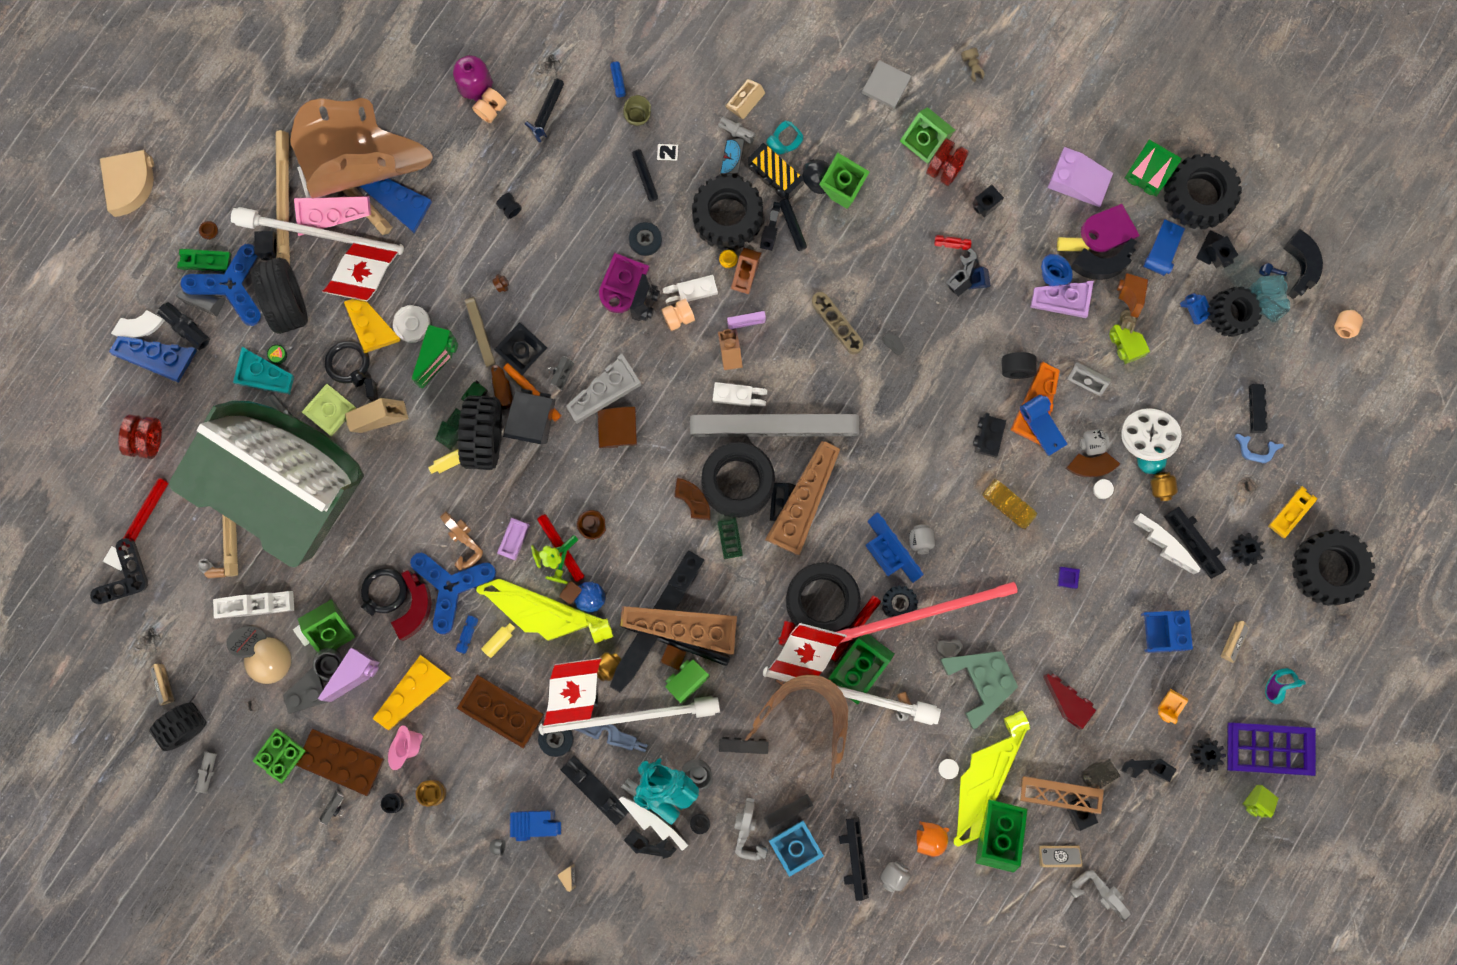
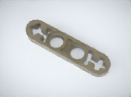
M816 293L812 298L813 308L850 354L860 353L863 348V341L825 293ZM817 298H819L820 300L824 299L823 304L827 308L824 312H822L824 310L822 304H816ZM828 312H835L837 318L833 321L828 320L826 317ZM845 326L848 328V333L840 335L838 328ZM851 334L853 335V336L851 337V340H852L854 343H856V342L859 343V344H858V349H856L855 347H854V348H851V344H852V343H851V341L848 339Z
M474 297L465 299L486 367L496 365Z

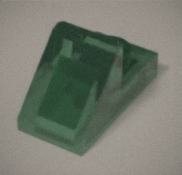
M455 408L446 422H441L435 438L436 441L450 450L453 449L459 437L458 430L461 411Z

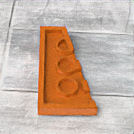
M1045 362L1040 363L1022 405L1038 395L1046 396L1051 403L1050 411H1048L1049 415H1051L1060 370ZM1019 410L1010 430L1041 446Z

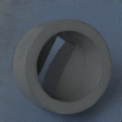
M495 839L490 843L489 849L493 854L502 856L505 851L506 842L503 839Z

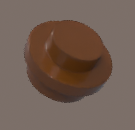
M205 221L200 225L199 233L204 239L211 240L217 236L218 227L212 221Z
M497 274L496 278L493 279L495 288L498 292L508 291L507 286H509L507 278Z

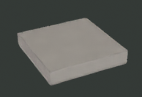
M879 60L863 88L862 94L895 109L912 76Z

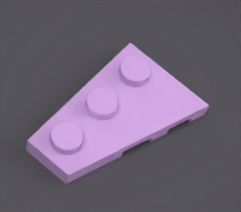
M1094 281L1070 283L1069 285L1036 287L1033 290L1030 308L1087 318Z

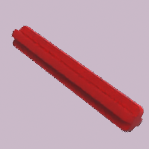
M161 478L157 479L123 539L130 538L135 542L168 486L167 481ZM124 542V546L130 548V545Z
M541 515L537 520L554 548L562 546L564 542L547 515ZM568 550L564 564L574 580L578 582L584 578V574Z
M872 596L848 629L864 625L881 601L877 597ZM853 639L840 643L836 647L831 660L834 662L838 661Z

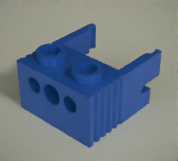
M1189 610L1141 613L1145 620L1147 641L1145 653L1193 650Z
M555 810L511 812L510 837H516V841H528L530 837L561 835V822L550 823L548 821L555 819Z

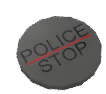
M241 627L229 635L226 646L229 652L236 657H252L255 654V644L260 640L266 639V635L257 627Z

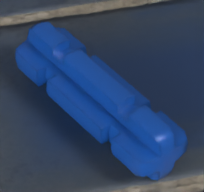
M618 61L612 62L610 67L616 97H624L626 92L620 63Z
M467 617L465 622L467 624L466 626L464 625L459 639L460 643L456 647L457 652L463 654L467 652L468 643L470 644L475 630L474 626L478 622L476 617Z

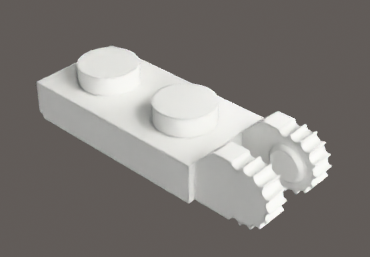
M713 275L663 288L664 294L679 291L680 295L666 299L667 305L675 304L685 298L689 302L718 294Z
M715 382L713 402L749 407L750 405L766 406V401L751 399L752 394L766 395L767 390L752 388V386Z

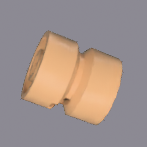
M488 87L482 95V100L479 99L472 109L481 119L491 123L497 116L496 112L501 111L507 102L497 91Z
M686 298L676 302L675 307L670 305L661 309L670 331L678 329L681 323L687 325L695 321Z

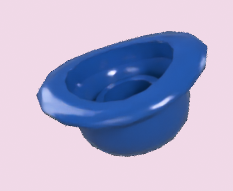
M1049 254L1043 259L1041 269L1042 277L1046 284L1059 286L1069 284L1072 281V269L1064 257L1058 254Z

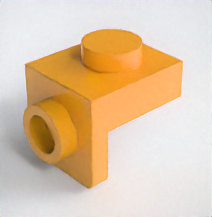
M1170 689L1158 706L1160 718L1165 722L1176 724L1179 714L1188 702V698Z

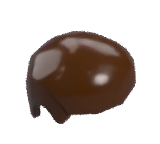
M584 511L577 519V530L584 538L591 540L600 538L606 531L605 518L598 511Z

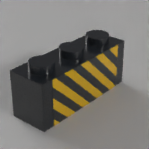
M762 143L748 157L749 169L754 174L758 173L766 185L774 187L776 193L781 198L785 197L790 200L804 185V178L765 143Z

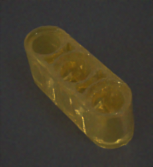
M996 479L982 493L987 501L1024 530L1038 515L1032 507Z

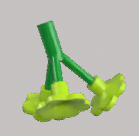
M572 535L562 546L557 548H551L547 545L543 547L542 551H538L534 545L531 546L538 568H541L540 562L542 559L545 567L550 566L552 569H556L554 576H546L545 579L568 584L562 578V568L567 551L578 541L575 535Z

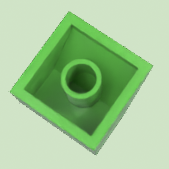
M927 107L917 114L900 142L929 164L947 144L956 130Z
M837 153L819 185L831 200L848 209L867 178L869 171Z
M332 599L298 618L301 632L317 652L325 648L337 649L355 638L344 615Z
M694 659L691 662L689 660L685 661L680 666L681 671L677 675L673 673L665 681L667 683L665 687L681 704L710 677Z

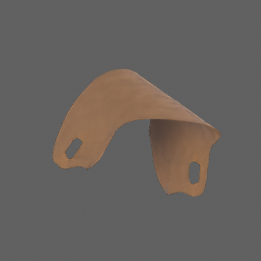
M322 98L310 100L300 107L294 118L290 142L306 179V188L312 199L418 171L428 166L433 159L431 152L420 143L379 128L376 124L373 104L366 98H358L353 101H335ZM321 106L327 109L328 120L322 119L319 110ZM360 107H363L366 118L364 121L360 119Z
M816 675L795 677L784 683L772 695L759 713L760 715L770 705L762 720H760L759 715L756 717L753 723L754 728L744 741L750 739L771 711L790 693L802 689L814 690L825 697L833 713L831 778L833 779L835 764H839L844 755L848 729V706L845 696L837 685L827 678ZM840 737H843V750L841 753H837V743Z

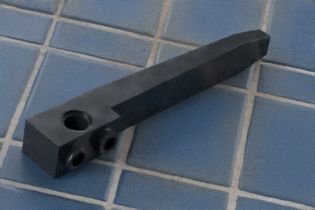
M688 550L653 609L676 611L704 566L705 559ZM641 631L638 632L618 664L610 688L621 693L635 678L660 636Z

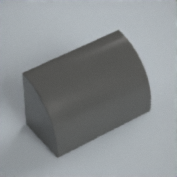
M182 289L176 295L182 302L216 317L225 302L224 299L215 295L186 294Z

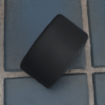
M1014 352L1002 357V375L1004 377L1024 379L1033 377L1037 373L1036 356L1032 353Z

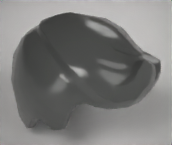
M322 649L313 657L314 672L320 675L324 681H329L343 661V658L336 649Z
M691 759L682 767L681 771H684L685 775L693 780L699 790H705L712 785L711 769L703 760Z

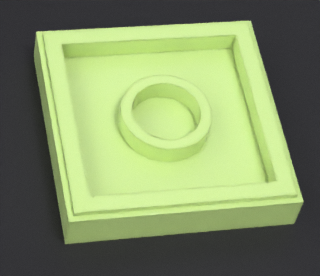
M326 384L305 407L302 413L332 437L347 420L345 414L355 410L356 407Z

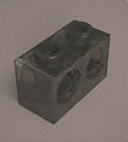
M1099 759L1082 770V779L1088 787L1091 786L1097 789H1101L1120 777L1119 772L1110 759Z

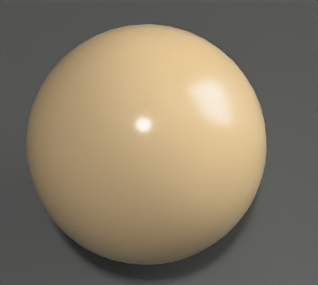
M271 637L258 641L254 646L255 654L252 657L244 658V667L247 674L254 681L262 684H272L281 680L287 674L291 665V654L288 647L279 639Z

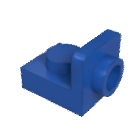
M1193 293L1186 296L1185 300L1180 303L1181 307L1188 308L1194 324L1199 325L1210 316V313L1207 312L1210 306L1205 295Z

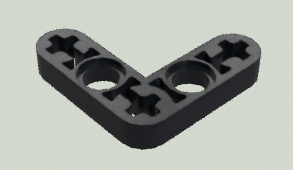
M121 539L115 546L125 579L94 588L91 591L90 598L95 604H104L142 592L147 588L148 580L137 546L132 539ZM124 542L125 544L130 545V548H128L127 551L122 550ZM128 554L134 555L133 557H128L126 559L124 558V556H127ZM129 560H134L137 564L134 571L129 570L127 567ZM139 572L140 575H136L138 581H142L140 589L138 586H134L136 578L135 576L131 577L130 574ZM117 584L124 587L122 595L115 593L114 588ZM99 591L100 593L106 591L110 593V595L103 596L102 599L96 596L99 594Z

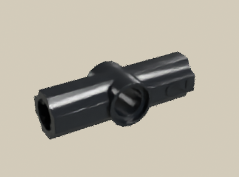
M167 302L159 307L157 314L169 323L171 328L182 338H186L196 349L200 351L209 344L210 338L197 327L196 323L185 314H182L171 303Z

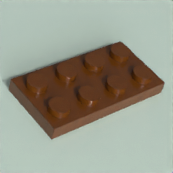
M476 675L456 708L523 749L545 715L479 675Z
M312 729L303 747L306 751L296 766L365 796H369L385 759L316 729Z

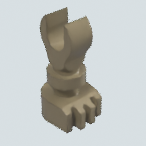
M977 48L961 53L962 60L969 61L968 65L972 71L971 79L974 82L976 81L975 73H979L981 79L985 75L978 65L979 60L976 59L979 56Z
M1130 310L1122 311L1120 314V322L1122 324L1120 328L1122 330L1127 328L1132 333L1138 318L1132 317Z

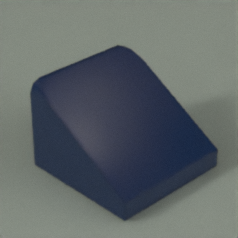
M979 267L974 270L971 279L972 286L968 288L969 290L991 287L987 268Z

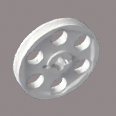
M1141 409L1127 417L1123 424L1121 436L1127 450L1136 457L1148 461H1159L1170 457L1176 452L1181 441V429L1177 421L1166 412L1157 409ZM1143 416L1146 417L1149 421L1144 423L1141 422L1138 418ZM1165 420L1168 425L1162 426L1158 421ZM1153 427V430H1152L1153 437H1152V440H1151V442H1150V434H1149V433H1150V431H1151V428ZM1133 428L1137 433L1130 434L1127 432V429ZM1173 435L1176 440L1169 441L1166 439V436ZM1141 443L1145 448L1142 450L1137 449L1135 444ZM1161 447L1164 449V452L1158 453L1154 448Z

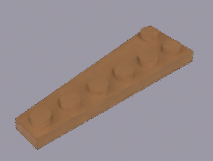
M821 441L765 541L795 555H800L838 457L839 448Z
M622 606L620 624L622 627L734 655L737 616Z

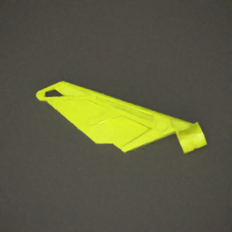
M497 579L480 585L476 589L480 595L488 597L524 632L539 633L547 641L589 627L595 644L604 639L614 637L608 619H601L505 580ZM493 585L500 592H490L484 590L486 587Z
M1022 710L1004 718L1006 728L1011 735L1010 737L971 754L970 768L960 778L957 836L953 839V843L957 847L980 837L988 800L996 801L1026 731L1030 729L1027 717ZM970 828L969 838L961 841L959 838Z

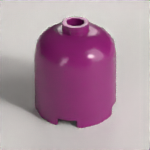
M467 55L461 57L453 67V77L458 92L463 98L474 99V101L481 100L487 88L492 87L493 81L490 72L480 58Z

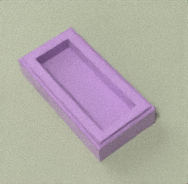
M765 311L727 318L729 329L762 324L766 321Z
M511 518L497 554L516 561L530 525Z

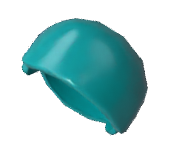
M1160 447L1154 448L1158 453L1164 452ZM1137 457V464L1144 473L1157 474L1165 470L1167 458L1159 461H1148Z

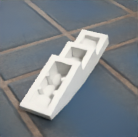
M1141 513L1135 517L1133 523L1149 532L1146 539L1163 548L1160 556L1192 574L1200 571V567L1191 555L1172 535Z
M293 591L213 599L214 618L294 611Z
M624 796L619 799L644 830L651 825L662 840H665L670 835L682 851L689 845L673 827L649 809L640 807L634 801Z

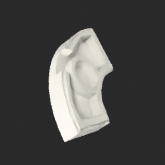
M146 310L142 316L136 319L120 318L111 334L116 337L123 336L135 339L145 335L148 336L155 332L165 320Z

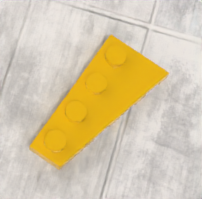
M420 655L373 717V720L385 729L391 730L452 678Z

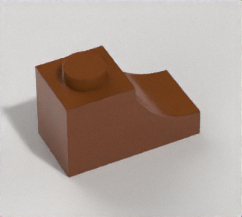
M743 248L737 263L731 287L732 290L746 294L750 293L759 266L761 252Z
M1126 273L1124 279H1120L1117 286V291H1119L1118 299L1123 300L1128 305L1132 317L1138 318L1145 304L1148 279Z

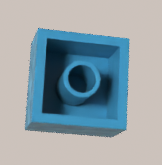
M803 820L769 839V843L789 877L824 857Z

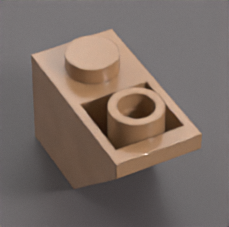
M726 329L718 332L724 370L743 368L737 329Z

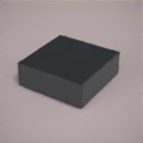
M372 378L365 379L366 397L371 402L378 400L376 382Z

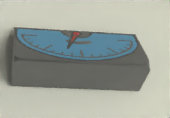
M745 139L726 140L720 175L727 176V174H732L734 178L739 176Z

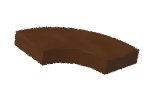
M1107 452L1094 458L1077 454L1065 469L1081 477H1101L1115 470L1120 463Z
M677 478L674 497L683 500L688 505L691 511V519L710 521V507L702 491L693 483Z

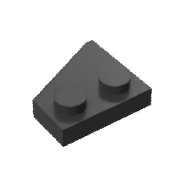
M313 667L283 695L288 714L327 703L318 699L324 690L322 678L314 672Z

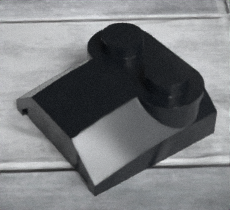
M645 274L641 275L630 306L632 319L637 321H647L648 318H652L654 313L652 306L654 301H658L660 296L658 286L651 284Z
M519 322L498 344L494 351L523 376L547 347Z

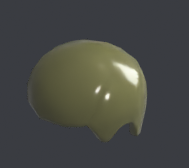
M640 95L631 96L625 102L623 108L624 118L631 125H644L651 115L650 102Z

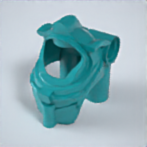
M661 758L650 764L648 761H643L638 766L641 778L640 784L636 788L634 801L642 808L652 809L672 825L681 813L674 805L680 810L688 808L698 798L699 788L691 778L685 775L684 771L672 770L669 767L663 766Z

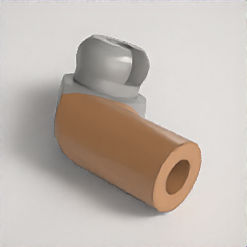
M201 559L198 562L199 570L207 578L226 577L224 576V568H214L207 559Z
M906 691L897 694L899 702L911 705ZM897 711L896 718L899 721H905L910 714Z

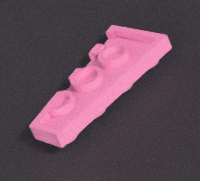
M369 196L294 199L296 221L299 225L324 229L371 215Z

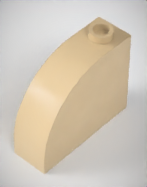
M141 150L101 158L100 164L107 211L114 217L129 214L142 206L149 197L153 187L152 167H154V161L152 156Z

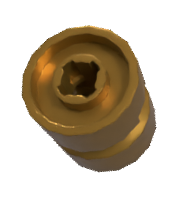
M437 780L424 781L416 789V799L421 805L426 807L439 805L446 797V788L444 784Z

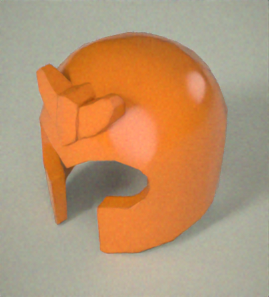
M920 821L919 823L923 826L924 831L917 830V852L931 857L942 855L948 846L947 832L949 828H942L937 824Z

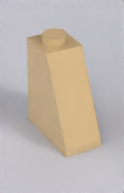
M380 398L345 414L349 431L363 433L409 419L404 401Z

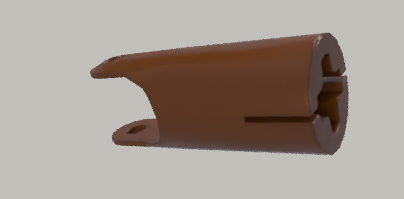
M494 365L491 368L494 395L500 400L502 410L511 408L513 397L509 381L505 377L504 370L498 365Z

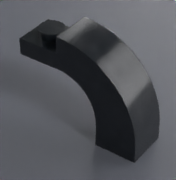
M1301 229L1291 237L1283 248L1297 259L1301 268L1298 281L1287 294L1292 299L1298 295L1302 296L1308 288L1311 289L1315 286L1321 277L1323 269L1322 254L1317 243Z
M1131 237L1123 249L1112 258L1097 257L1084 248L1072 263L1071 269L1079 275L1093 280L1113 278L1122 273L1132 262L1130 257L1136 251L1134 246L1137 241Z

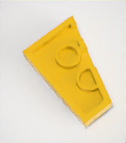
M351 299L344 302L364 353L400 342V338L367 301Z

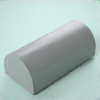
M1078 362L1074 364L1067 380L1100 397L1111 381L1110 378Z

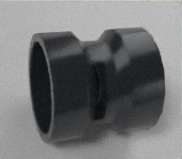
M511 193L502 195L496 202L499 209H503L507 219L515 217L522 210V206L514 201Z
M398 793L386 794L381 800V808L386 813H397L403 809L404 799Z
M697 814L691 819L690 827L694 833L704 834L710 828V820L705 814Z

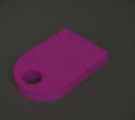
M1123 204L1089 217L1081 227V237L1084 243L1090 249L1097 252L1111 250L1127 243L1131 237L1135 240L1140 236ZM1089 233H1093L1096 240L1091 239Z
M614 253L599 289L602 305L613 313L628 311L641 275H647L649 266ZM613 298H617L620 301L616 307H612L609 304Z

